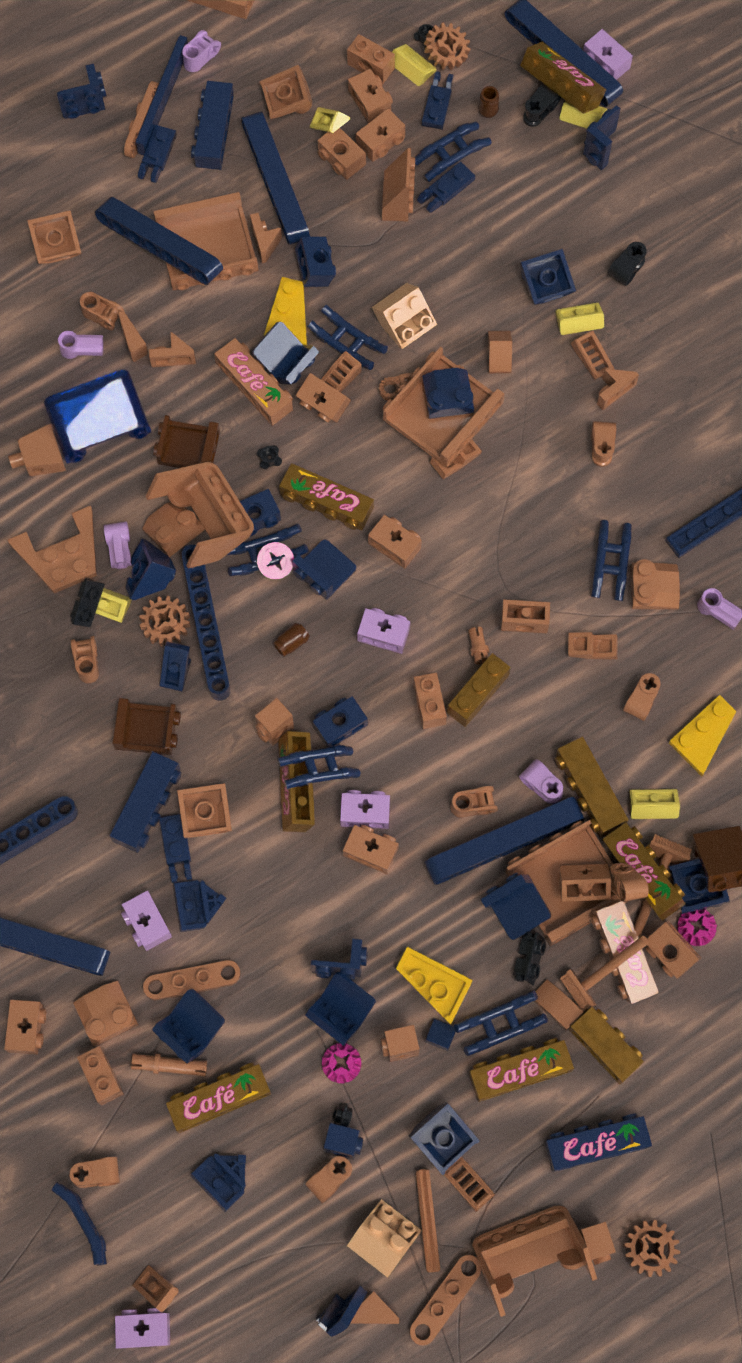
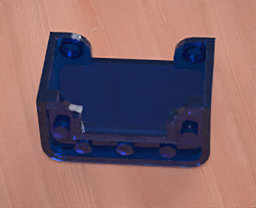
M128 370L110 373L53 394L44 400L47 415L67 464L82 461L87 453L86 448L128 433L132 438L142 439L151 433L150 425Z

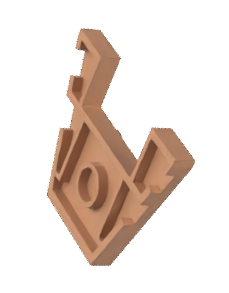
M91 506L71 513L80 534L35 552L27 532L8 539L11 548L20 555L24 562L34 570L37 576L53 593L81 583L85 577L93 578L97 576L93 511Z

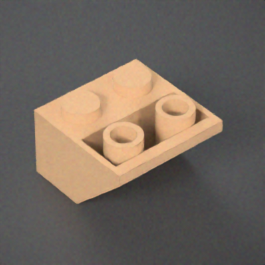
M408 283L372 307L380 325L401 349L437 325L419 287Z
M381 1199L361 1224L347 1246L388 1278L422 1230Z

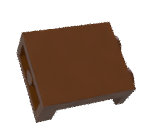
M165 415L164 422H160L158 427L159 443H155L153 455L156 456L158 465L183 468L204 462L214 463L220 436L219 423L209 422V427L172 421L170 416Z
M119 698L113 737L115 750L143 753L155 752L157 754L172 755V749L177 748L178 734H175V726L180 725L181 712L177 710L176 704H171L170 707L130 703L129 699Z
M734 826L693 834L692 851L695 857H699L707 878L708 892L742 887L741 827Z

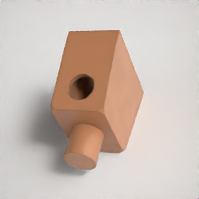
M51 424L20 438L18 444L21 452L8 456L12 469L25 465L29 476L66 471Z

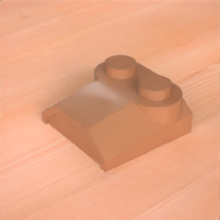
M299 65L259 81L264 92L270 119L293 112L304 114L310 110L312 98L307 81Z
M70 210L28 220L38 264L59 262L82 254Z
M169 502L147 518L142 530L170 558L202 533L205 528L192 511L187 510L185 507H177Z
M646 559L631 563L632 609H679L680 584L678 565L653 563Z
M225 783L177 790L184 838L232 831Z
M118 981L105 984L73 1002L93 1047L139 1025Z

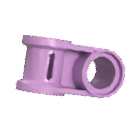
M205 30L198 32L183 48L184 68L189 72L199 71L211 58L217 55L221 48V42L218 40L214 41Z
M535 759L519 775L520 780L546 803L556 804L562 799V782L539 760ZM548 788L551 789V790H553L554 788H556V789H557V790H556V794H555L554 792H551V793L549 794V793H548Z

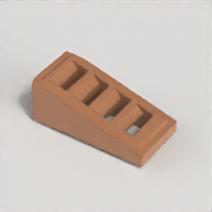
M120 311L118 313L131 359L135 362L148 354L147 346L125 312Z
M593 330L572 341V348L594 380L603 376L605 369H614ZM589 342L590 346L584 348L583 344ZM594 349L595 353L588 356L586 352ZM597 356L600 358V360L595 363L591 362V360ZM601 364L605 365L603 369L596 371L595 367Z
M345 351L321 380L329 383L341 393L361 373L362 364ZM338 371H343L346 374V376L344 377ZM333 376L340 381L339 384L332 379Z
M462 1156L445 1171L444 1176L475 1212L495 1196L494 1192ZM463 1166L465 1170L454 1179L451 1175ZM470 1174L472 1178L461 1187L459 1182ZM476 1181L478 1186L470 1194H467L465 1190ZM483 1190L485 1194L475 1202L472 1198Z

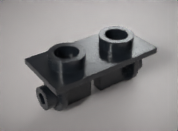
M88 577L81 581L77 595L80 597V600L75 601L73 611L70 613L73 625L91 627L105 586L104 583L95 582Z
M527 932L525 936H522L518 953L526 955V959L517 958L513 972L515 981L524 982L525 980L532 986H534L535 980L540 975L539 963L541 956L546 951L545 938L538 932H535V934Z

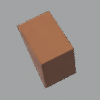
M488 331L489 373L512 372V337L510 331Z
M373 1291L360 1305L350 1324H399V1318Z

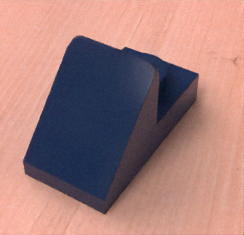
M167 641L164 649L160 687L183 691L191 664L189 646Z

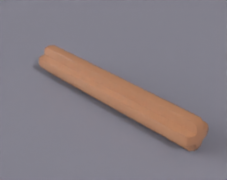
M421 1169L416 1171L426 1270L432 1273L440 1271L430 1172L428 1169Z

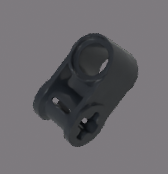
M544 84L540 85L525 103L524 123L531 127L538 126L557 107L561 96Z
M641 242L629 244L624 252L612 263L608 274L627 286L645 263L646 246Z

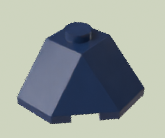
M142 538L131 557V566H133L132 578H127L126 590L130 599L137 600L166 589L168 583L174 579L176 574L171 558L149 541Z

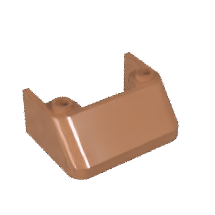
M210 462L157 473L145 496L147 500L168 496L171 503L177 507L191 506L211 539L197 543L187 563L188 569L221 560L247 540L254 530L253 522L221 470Z
M553 1206L479 1235L472 1244L489 1292L501 1317L506 1315L501 1298H505L513 1292L515 1286L512 1279L560 1261L565 1269L576 1270L585 1266L592 1281L597 1279L588 1247L568 1209L564 1206Z

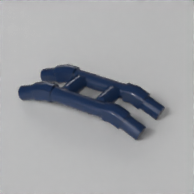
M478 122L466 123L457 127L456 130L424 147L415 156V164L417 166L435 154V152L442 159L424 175L429 182L447 170L448 167L471 153L491 145L492 141L489 137L474 140L469 145L462 138L470 134V132L478 130ZM454 141L460 150L450 156L444 147Z
M326 304L320 311L338 328L330 335L313 320L307 325V328L322 342L327 343L341 354L345 351L362 364V367L372 370L374 362L358 354L357 351L365 344L369 349L385 354L388 346L357 329ZM345 332L356 338L349 348L338 341Z
M607 520L600 521L591 597L600 598L603 575L605 573L617 575L614 600L623 601L632 525L630 523L623 524L621 544L607 543L609 522ZM606 552L620 554L618 566L605 564Z
M297 523L289 528L277 531V533L241 543L227 555H239L248 551L251 562L229 567V576H243L258 571L257 548L272 542H282L292 538V536L302 532L300 525ZM306 544L291 549L295 559L298 555L302 556L308 553L309 549ZM284 554L278 557L272 556V560L266 566L280 564L279 561L284 557Z
M337 745L330 748L294 752L277 758L280 767L304 761L308 774L284 780L286 789L335 779L360 777L361 772L359 769L351 767L338 769L335 757L353 755V748ZM325 758L329 771L318 773L314 760Z
M533 990L481 1014L455 1023L454 1029L457 1033L482 1024L488 1037L465 1046V1055L470 1056L547 1023V1016L542 1013L519 1024L514 1010L537 1000L536 992ZM505 1014L510 1028L497 1033L491 1020Z
M57 1182L51 1191L66 1201L91 1245L93 1264L97 1266L106 1265L105 1251L107 1250L105 1240L102 1235L100 1236L89 1217L80 1196Z

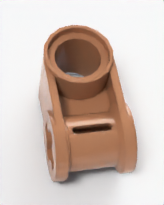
M86 292L80 298L82 314L86 319L101 325L107 330H114V324L119 317L118 312L124 311L119 304L107 300L94 292ZM89 304H95L92 308L86 307Z
M593 421L591 434L592 461L597 466L605 467L612 461L615 449L616 423Z
M90 636V639L80 641L72 639L71 649L80 680L84 683L95 682L99 677L95 637ZM85 667H93L88 673L82 672Z
M648 673L640 678L623 709L624 712L645 721L661 685L658 676ZM648 683H651L652 687L649 690L645 689Z
M484 786L457 792L453 796L450 805L452 814L463 818L497 812L498 807L494 804L492 794L494 787ZM464 800L468 807L460 809L457 807L456 801Z
M617 863L611 866L610 870L613 874L611 892L616 894L622 902L648 896L646 879L633 869L631 865Z
M335 1157L315 1173L305 1185L321 1203H324L349 1178L352 1173V1165L345 1157ZM337 1162L340 1164L346 1163L344 1167L346 1170L345 1174L340 1172L335 1174L337 1169L335 1164Z
M106 1157L77 1163L70 1170V1179L79 1188L119 1184L117 1157ZM83 1169L88 1176H85L84 1181L81 1182L76 1175H79L80 1170Z

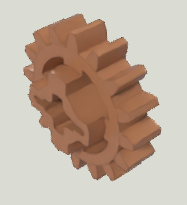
M443 22L439 27L435 25L431 31L429 30L424 41V45H426L424 53H430L428 60L434 59L435 67L441 64L442 70L446 66L453 70L455 65L459 68L468 58L467 55L471 49L467 46L470 40L464 39L466 32L461 34L459 26L454 29L452 23L446 27ZM460 50L459 55L455 57L457 51Z
M158 596L157 603L150 600L151 607H143L145 615H140L139 617L140 621L143 622L140 624V628L145 630L143 633L144 637L149 638L151 636L150 641L152 644L158 640L160 647H163L167 641L173 643L172 640H176L180 643V635L187 636L185 628L191 626L190 621H188L190 618L189 612H185L187 610L185 604L179 606L180 602L177 598L171 602L170 596H167L165 601H162L161 597ZM176 613L180 615V623L175 619ZM150 619L155 623L153 630L150 627Z
M653 1220L651 1226L646 1221H643L642 1229L635 1225L633 1226L635 1234L627 1233L626 1236L631 1241L624 1244V1247L630 1249V1252L625 1254V1258H632L633 1261L629 1266L637 1265L638 1274L646 1270L647 1277H652L653 1271H655L656 1275L660 1277L662 1276V1269L670 1272L669 1264H677V1260L673 1256L680 1254V1251L674 1249V1245L680 1242L679 1240H672L671 1237L675 1233L673 1230L668 1233L665 1231L667 1224L664 1223L657 1227V1220ZM654 1231L661 1235L658 1238H653L646 1232ZM637 1239L641 1244L640 1252L638 1254H636L635 1251ZM647 1242L657 1245L655 1249L656 1255L654 1253H647L646 1250L649 1248ZM668 1244L667 1258L663 1254L664 1245ZM647 1259L653 1260L658 1266H647L643 1262Z

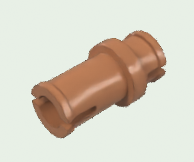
M473 627L468 630L472 645L470 651L471 656L475 659V664L480 665V660H482V664L487 660L489 647L485 644L483 628L477 627L478 631H476V628Z

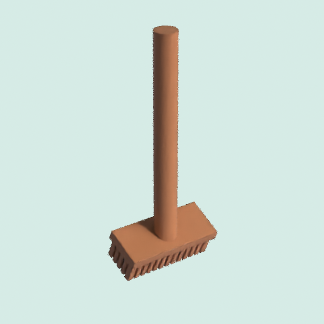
M655 834L649 844L656 856L661 859L659 866L663 864L667 870L670 863L677 865L690 860L692 849L683 847V845L676 842H671L669 839L666 840V838ZM646 899L634 926L638 938L641 937L652 910Z
M641 936L583 982L580 981L573 969L568 970L560 980H562V983L571 993L573 999L580 1006V1009L585 1012L597 1005L587 990L648 945L649 941L645 936Z

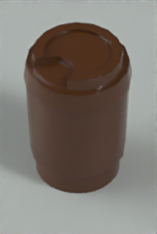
M493 86L483 88L480 94L478 109L479 113L485 118L494 117L499 110V93Z
M295 623L276 638L277 640L273 642V645L285 657L306 643L310 635L301 624Z

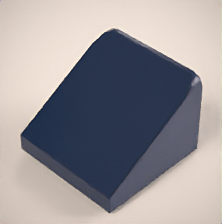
M434 1019L425 1042L448 1051L456 1032L454 1026Z

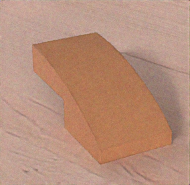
M471 440L447 468L433 457L430 464L442 479H445L474 460L482 451Z
M569 633L568 655L569 657L585 659H618L617 634Z
M546 980L535 991L538 999L534 1002L565 1031L584 1013L549 980Z

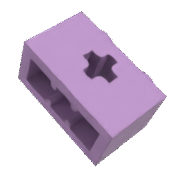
M603 29L584 44L583 50L616 80L630 69L633 55Z
M365 608L357 633V640L402 654L410 630V621L401 615H387L384 611L377 608H372L371 610ZM384 626H387L388 629H386L385 632H382L381 629H383Z
M349 790L347 793H342L341 827H354V825L360 827L361 825H366L370 828L389 829L390 795H385V792L381 791L361 794V791ZM363 805H368L367 813H363Z
M148 891L122 904L125 911L121 915L127 926L133 925L136 932L132 936L138 947L143 945L147 951L172 938ZM144 917L148 920L149 924L144 927L141 921Z
M156 1308L147 1309V1314L137 1315V1310H122V1316H115L116 1348L170 1345L169 1313H162ZM142 1320H144L145 1325H149V1330L144 1332V1336H142L141 1331H136V1326L141 1325Z

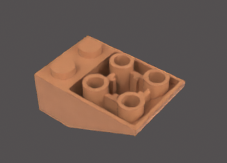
M407 148L384 170L382 220L408 222L409 213H413L415 157H411V148Z

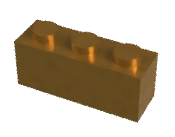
M492 653L449 703L447 714L466 728L508 678L511 667Z
M591 1007L569 1028V1031L616 1082L621 1085L644 1063L641 1059L643 1055L635 1046L632 1045L630 1047L624 1041L626 1037L617 1027L612 1028L606 1022L608 1018L600 1009L595 1010Z

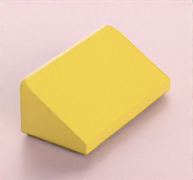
M407 44L392 51L395 54V68L417 86H421L437 70L436 67Z
M565 101L562 106L560 120L588 128L592 122H598L608 109L599 106L583 114L569 102Z
M318 107L310 128L334 133L349 121L350 117L339 111Z
M599 303L555 310L561 335L604 328V314Z
M104 588L96 614L122 623L132 599Z
M677 789L629 791L631 819H676L679 817L680 803Z

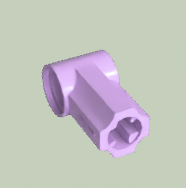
M64 331L58 337L60 353L67 359H73L78 355L103 356V335H76L73 331ZM67 343H73L70 347L64 346Z
M127 521L104 525L111 567L124 569L131 566L128 544L130 542Z
M715 588L705 590L697 602L698 610L702 614L713 616L733 630L742 618V610L723 598L721 592ZM705 599H712L715 605H709Z

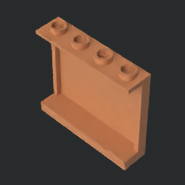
M239 192L154 211L157 223L215 256L222 263L223 270L211 282L229 280L239 275H251L259 271ZM166 262L173 291L186 290L195 285H204Z
M440 347L436 352L433 351L429 354L422 368L418 367L414 371L409 383H404L399 388L397 396L393 400L387 401L383 407V420L447 468L501 407L505 394L498 388L495 392H492L468 374L473 393L474 413L429 419L422 376L434 370L460 368L443 355V348Z
M590 820L585 823L582 821L575 823L570 827L571 831L564 835L561 832L549 839L550 843L543 847L541 844L533 847L528 851L529 855L524 858L520 856L515 857L508 862L509 866L505 871L508 877L515 873L519 875L529 874L551 912V918L538 926L550 947L591 924L592 909L619 899L616 894L611 892V900L562 902L559 866L608 864L611 885L613 884V874L610 870L613 863L592 831Z

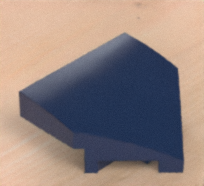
M196 880L174 883L173 891L180 932L204 929L227 898L222 894L219 895L207 886L203 880L201 882Z
M214 1154L209 1156L191 1173V1177L224 1212L244 1195L246 1187V1155L223 1156Z
M359 1286L345 1299L336 1293L327 1309L317 1316L316 1321L318 1325L331 1337L343 1332L349 1327L368 1292Z

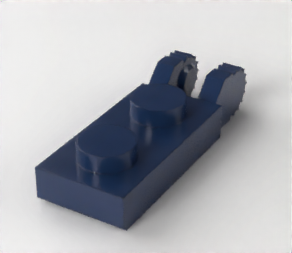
M435 72L433 85L430 87L422 119V126L443 130L452 95L451 88L454 74H448L446 88L438 86L441 80V72Z
M155 125L139 168L138 178L144 179L148 168H153L151 182L157 183L176 139V130Z
M460 161L429 186V188L425 189L419 195L417 201L422 204L434 196L435 199L426 208L431 213L441 205L444 206L475 180V174Z
M181 814L159 818L166 862L169 866L172 883L177 882L178 879L175 865L184 863L186 879L191 880L190 862L192 861L188 838H184Z

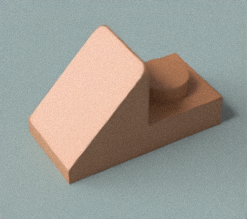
M259 213L250 214L251 227L262 263H265L282 239L281 228L267 231L265 220H260Z
M172 332L171 348L160 346L155 349H149L151 367L196 364L194 350Z
M605 369L602 379L607 385L600 390L597 405L602 410L606 409L637 385L639 374L634 371Z
M150 1265L146 1267L132 1285L162 1313L179 1292L174 1285Z

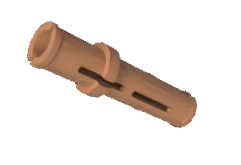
M133 1053L131 1070L153 1071V1074L168 1072L206 1077L207 1060H192L186 1064L180 1058L161 1057V1054L149 1056Z

